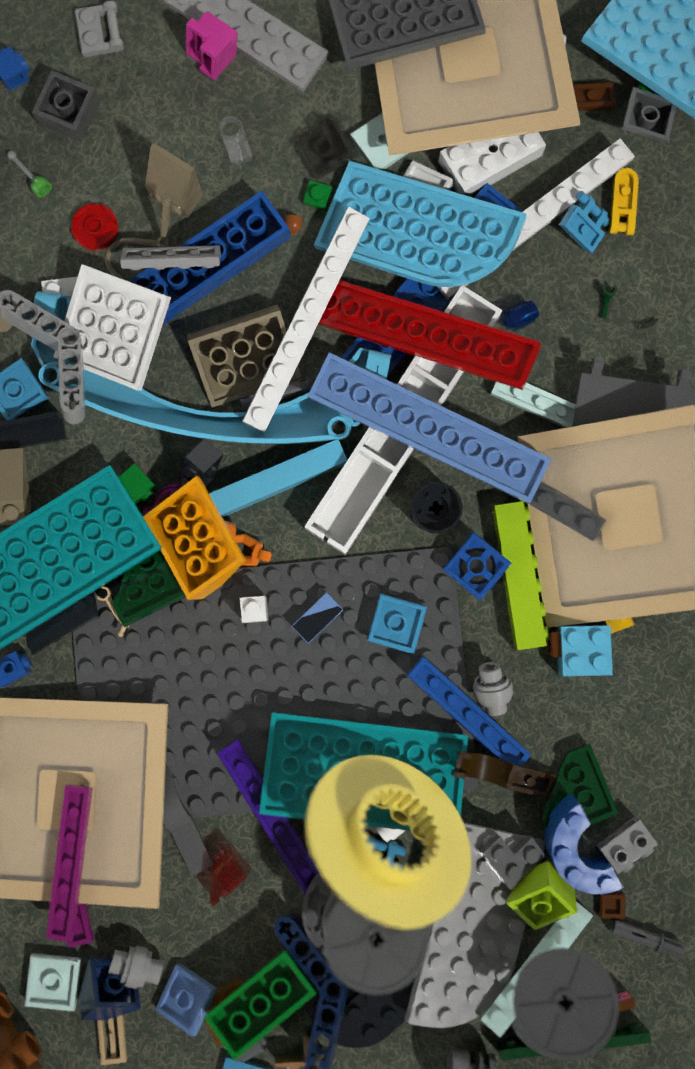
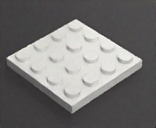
M81 265L64 322L75 327L80 332L83 346L84 370L142 391L171 297L92 267ZM68 341V342H66V343H67V344H71V343H74L75 341ZM55 351L54 358L58 359L57 351Z

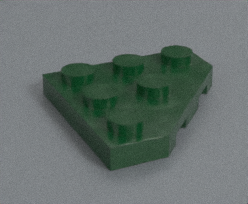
M161 550L124 573L122 585L113 601V606L123 627L137 622L186 597Z
M585 744L565 753L554 780L549 799L546 800L540 815L544 829H547L550 820L549 816L553 809L570 794L581 805L590 825L619 814L591 744Z

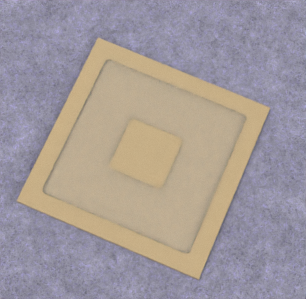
M477 0L486 28L485 34L375 63L389 156L579 126L580 118L556 0Z
M695 405L517 437L518 443L552 459L541 480L542 483L607 520L593 542L528 504L531 530L534 538V550L538 563V576L542 588V602L545 606V621L548 628L695 610Z
M0 697V898L51 901L65 785L72 784L93 787L78 903L159 908L168 704Z

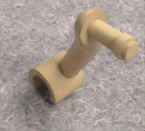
M102 586L101 588L107 590L108 594L105 598L96 595L97 599L105 601L113 615L121 623L113 606L112 590L109 587ZM122 625L117 635L122 637L126 627Z

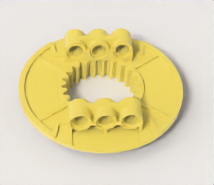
M374 755L358 756L345 760L334 766L319 781L311 795L307 809L306 834L312 858L315 859L323 877L345 902L370 919L384 925L400 927L401 929H414L432 924L443 918L458 904L466 890L470 877V843L458 811L448 796L434 781L409 764L393 758ZM371 804L381 809L390 810L391 817L395 822L410 826L414 837L421 840L422 844L427 846L423 850L425 856L421 859L419 866L414 865L411 869L408 866H404L400 869L399 864L396 863L392 867L390 866L389 859L382 861L381 853H374L372 851L374 845L366 842L369 835L363 832L366 824L362 822L366 818L364 812Z

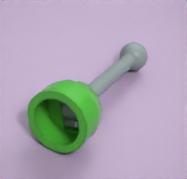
M14 151L7 153V158L14 161L32 180L31 189L37 197L42 198L51 191L52 184L43 176L35 177L20 162Z

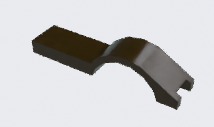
M457 750L456 755L458 758L454 770H451L452 776L463 779L465 777L476 778L509 790L549 799L555 779L554 774L510 763L482 753Z

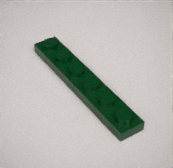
M637 1022L628 1023L627 1027H615L612 1036L601 1049L652 1043L651 1035L645 1025ZM506 1037L503 1039V1042H497L501 1061L544 1056L531 1050L516 1037Z

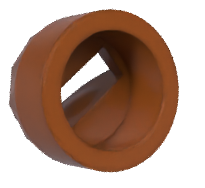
M285 215L284 222L289 227L290 234L299 232L302 227L303 218L297 215Z

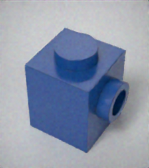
M14 651L0 659V688L7 687L32 673L30 668L32 663L26 653L22 654L21 651Z

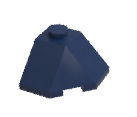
M90 958L88 960L79 994L81 1020H108L141 1008L138 988L125 987L124 983H120V975L109 973L112 959Z

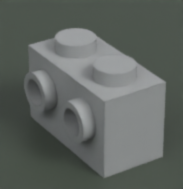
M634 816L595 846L606 858L613 870L619 874L620 872L625 873L632 869L634 862L640 857L645 858L652 854L653 848L658 844L641 820Z

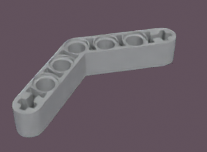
M10 290L1 291V318L58 352L60 405L63 417L70 424L82 422L85 418L86 410L83 346L80 332L75 327ZM68 341H75L74 343H71V344H67V343H66V342H68ZM71 362H75V363H76V364H74V365H72V366H67L68 363H71ZM71 384H76V385H77V386L74 387V388H68V387H67V386H69V385H71ZM71 402H75L76 404L73 410L71 408Z

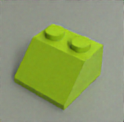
M548 861L535 866L515 886L506 899L507 905L534 930L577 913L575 888L564 881L558 871Z

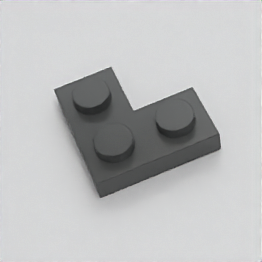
M495 834L479 850V853L502 883L510 890L546 856L536 841L529 835L511 850L502 837Z

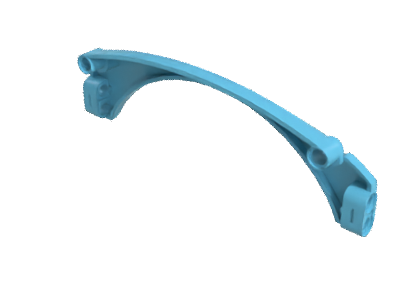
M37 291L34 304L65 321L71 297ZM32 338L31 346L42 367L39 371L40 381L44 385L60 392L59 361L54 358L55 350ZM359 348L349 362L387 380L391 353ZM56 370L57 378L54 382H50L49 374L51 371ZM84 370L85 405L133 423L191 437L253 444L307 443L344 439L349 435L351 426L357 427L361 424L309 399V393L287 403L278 405L266 431L263 433L242 422L246 412L218 413L179 406L163 400L144 389L142 391L135 390ZM71 384V385H69V386H67V387H68V388H74V387H76L77 385H76V384ZM338 421H342L346 425V430L341 435L333 432V425Z

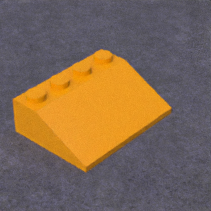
M199 476L194 477L143 516L162 548L160 550L188 600L204 599L221 587L246 561Z

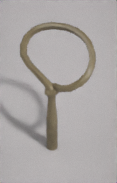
M169 193L162 194L160 238L157 240L121 238L113 242L106 250L104 259L111 275L123 279L115 271L110 261L113 250L122 244L168 247L167 232L170 222L172 198Z

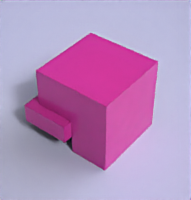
M206 11L198 21L191 18L186 24V54L201 64L199 70L215 81L236 56L238 32Z

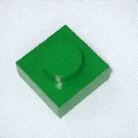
M310 180L303 205L326 211L332 186Z

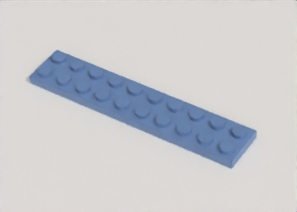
M330 352L308 394L309 399L528 504L531 503L552 460L539 452Z

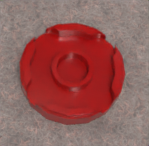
M92 203L79 208L73 215L71 231L77 243L83 248L98 251L109 247L116 240L119 225L111 209L102 204L94 205Z

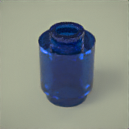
M524 300L504 310L502 321L507 330L511 329L513 332H516L534 323L535 319L539 317V311L532 300L528 302Z

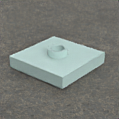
M382 113L351 134V139L372 168L383 171L408 154L389 156Z
M32 953L30 955L24 1006L75 1011L82 958Z

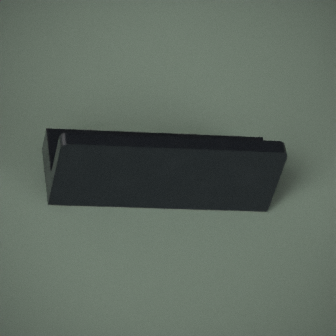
M58 412L0 422V449L25 448L67 440L64 418Z

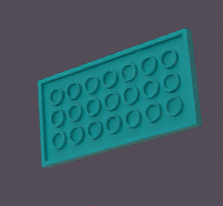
M111 465L0 533V650L162 548Z
M272 713L259 814L306 819L311 795L319 781L328 771L350 758L374 755L402 761L424 773L444 791L461 817L464 779L452 776L451 770H454L457 762V750L467 751L468 735ZM371 804L364 812L366 818L362 822L366 826L411 831L410 826L395 822L388 809H381Z

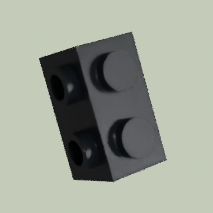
M203 439L184 459L178 477L183 486L196 476L200 477L206 489L214 481L213 477L219 469L218 466L223 453L206 439Z

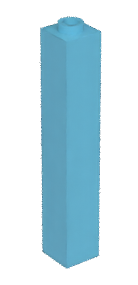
M337 439L209 493L221 516L225 517L345 465L347 458Z

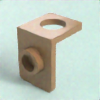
M308 1028L304 1029V1054L275 1055L274 1067L299 1069L300 1066H305L309 1048Z

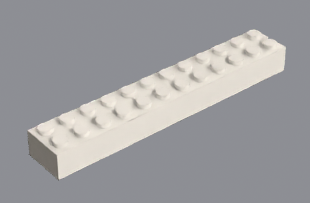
M462 285L444 312L493 327L503 310ZM415 356L397 385L442 406L464 371ZM369 427L306 523L305 530L322 541L328 538V545L346 555L414 449Z

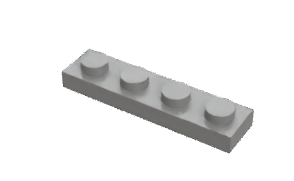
M220 246L123 248L120 259L121 268H129L130 270H140L142 268L161 270L166 267L187 269L199 266L213 268L220 266L221 250Z

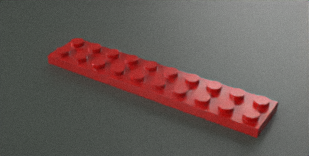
M339 280L318 325L520 390L524 389L541 348V342L341 280Z

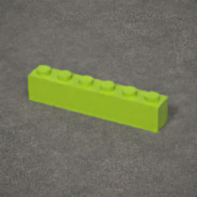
M524 501L494 505L492 512L499 553L512 563L504 572L503 581L514 650L547 646L546 641L549 640L548 627L543 625L542 619L546 615L543 602H540L538 594L542 591L541 582L535 576V569L538 568L537 557L531 551L534 538L532 530L528 531L527 521H530L529 509L524 507Z

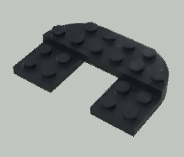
M319 961L315 962V971L323 974L325 970L324 965ZM415 977L404 987L386 994H367L357 992L349 987L337 1044L350 1048L368 1047L381 1042L405 1021ZM331 982V992L339 995L341 991L339 984ZM318 989L317 993L301 1006L313 1021H315L320 997ZM325 1008V1017L333 1021L335 1019L333 1010Z

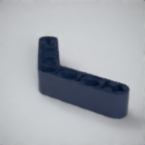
M287 914L277 919L274 931L320 992L304 1069H318L314 1064L319 1059V1068L332 1069L349 986L344 984L335 975L327 958L309 940L300 918L294 914ZM287 922H290L292 925L289 931L284 929ZM297 933L300 934L299 937H297V938H295V939H293V940L291 939L292 937L296 936L295 934H297ZM300 940L308 944L309 949L306 954L302 953L299 949ZM316 961L324 965L325 970L323 974L315 971L314 964ZM331 982L339 984L341 989L339 995L331 992ZM325 1008L333 1010L335 1014L333 1021L325 1017ZM319 1035L327 1036L329 1039L328 1047L321 1045Z

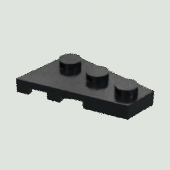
M94 592L28 632L31 655L38 654L45 647L56 643L63 636L98 617Z

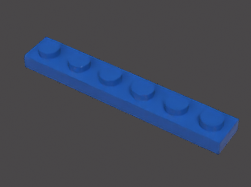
M421 657L406 675L496 758L523 766L531 756L524 747L425 657Z

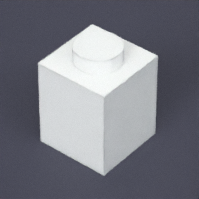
M266 596L240 598L242 623L268 621Z

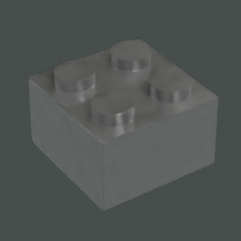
M51 70L32 114L39 125L82 142L99 106L100 98L95 88Z

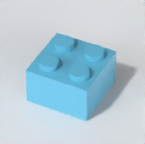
M611 626L556 627V632L561 634V657H557L558 676L613 675Z

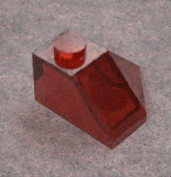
M233 846L228 850L223 847L213 857L216 861L211 866L210 904L212 906L220 901L219 898L221 896L224 898L228 896L248 877L252 867Z

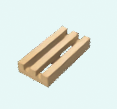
M124 1015L117 1016L120 1057H117L114 1018L108 1019L111 1058H107L104 1020H97L101 1065L125 1063L127 1061Z

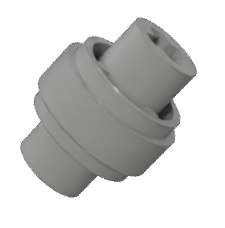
M488 662L479 666V676L475 678L473 683L475 700L485 707L487 715H503L507 712V703L512 699L514 693L512 680L506 673L501 671L499 663Z
M138 945L135 947L130 946L128 952L115 949L109 973L120 975V983H124L125 987L133 989L143 988L145 982L158 985L164 961L152 959V952L148 951V948Z

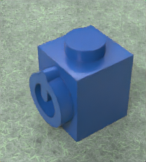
M11 46L6 49H0V80L4 81L8 90L11 91L30 81L26 74L30 72V69L21 52H14Z

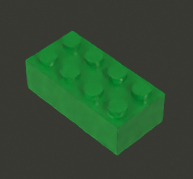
M285 948L211 1008L203 1018L235 1061L317 993V988Z

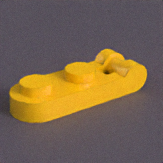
M630 168L619 170L613 180L611 223L609 224L610 234L625 232V235L633 236L635 232L639 179L637 173ZM619 216L627 217V222H619Z

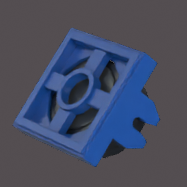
M473 532L443 570L481 601L488 591L496 585V582L501 579L512 563L478 534Z

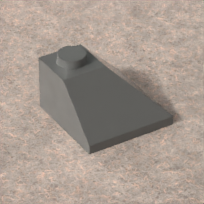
M633 87L622 129L667 144L677 107L660 95Z

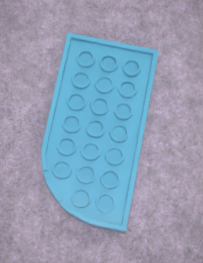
M349 161L316 238L314 247L326 252L346 209L350 207L370 218L350 260L431 286H462L489 275L508 258L519 239L527 219V214Z

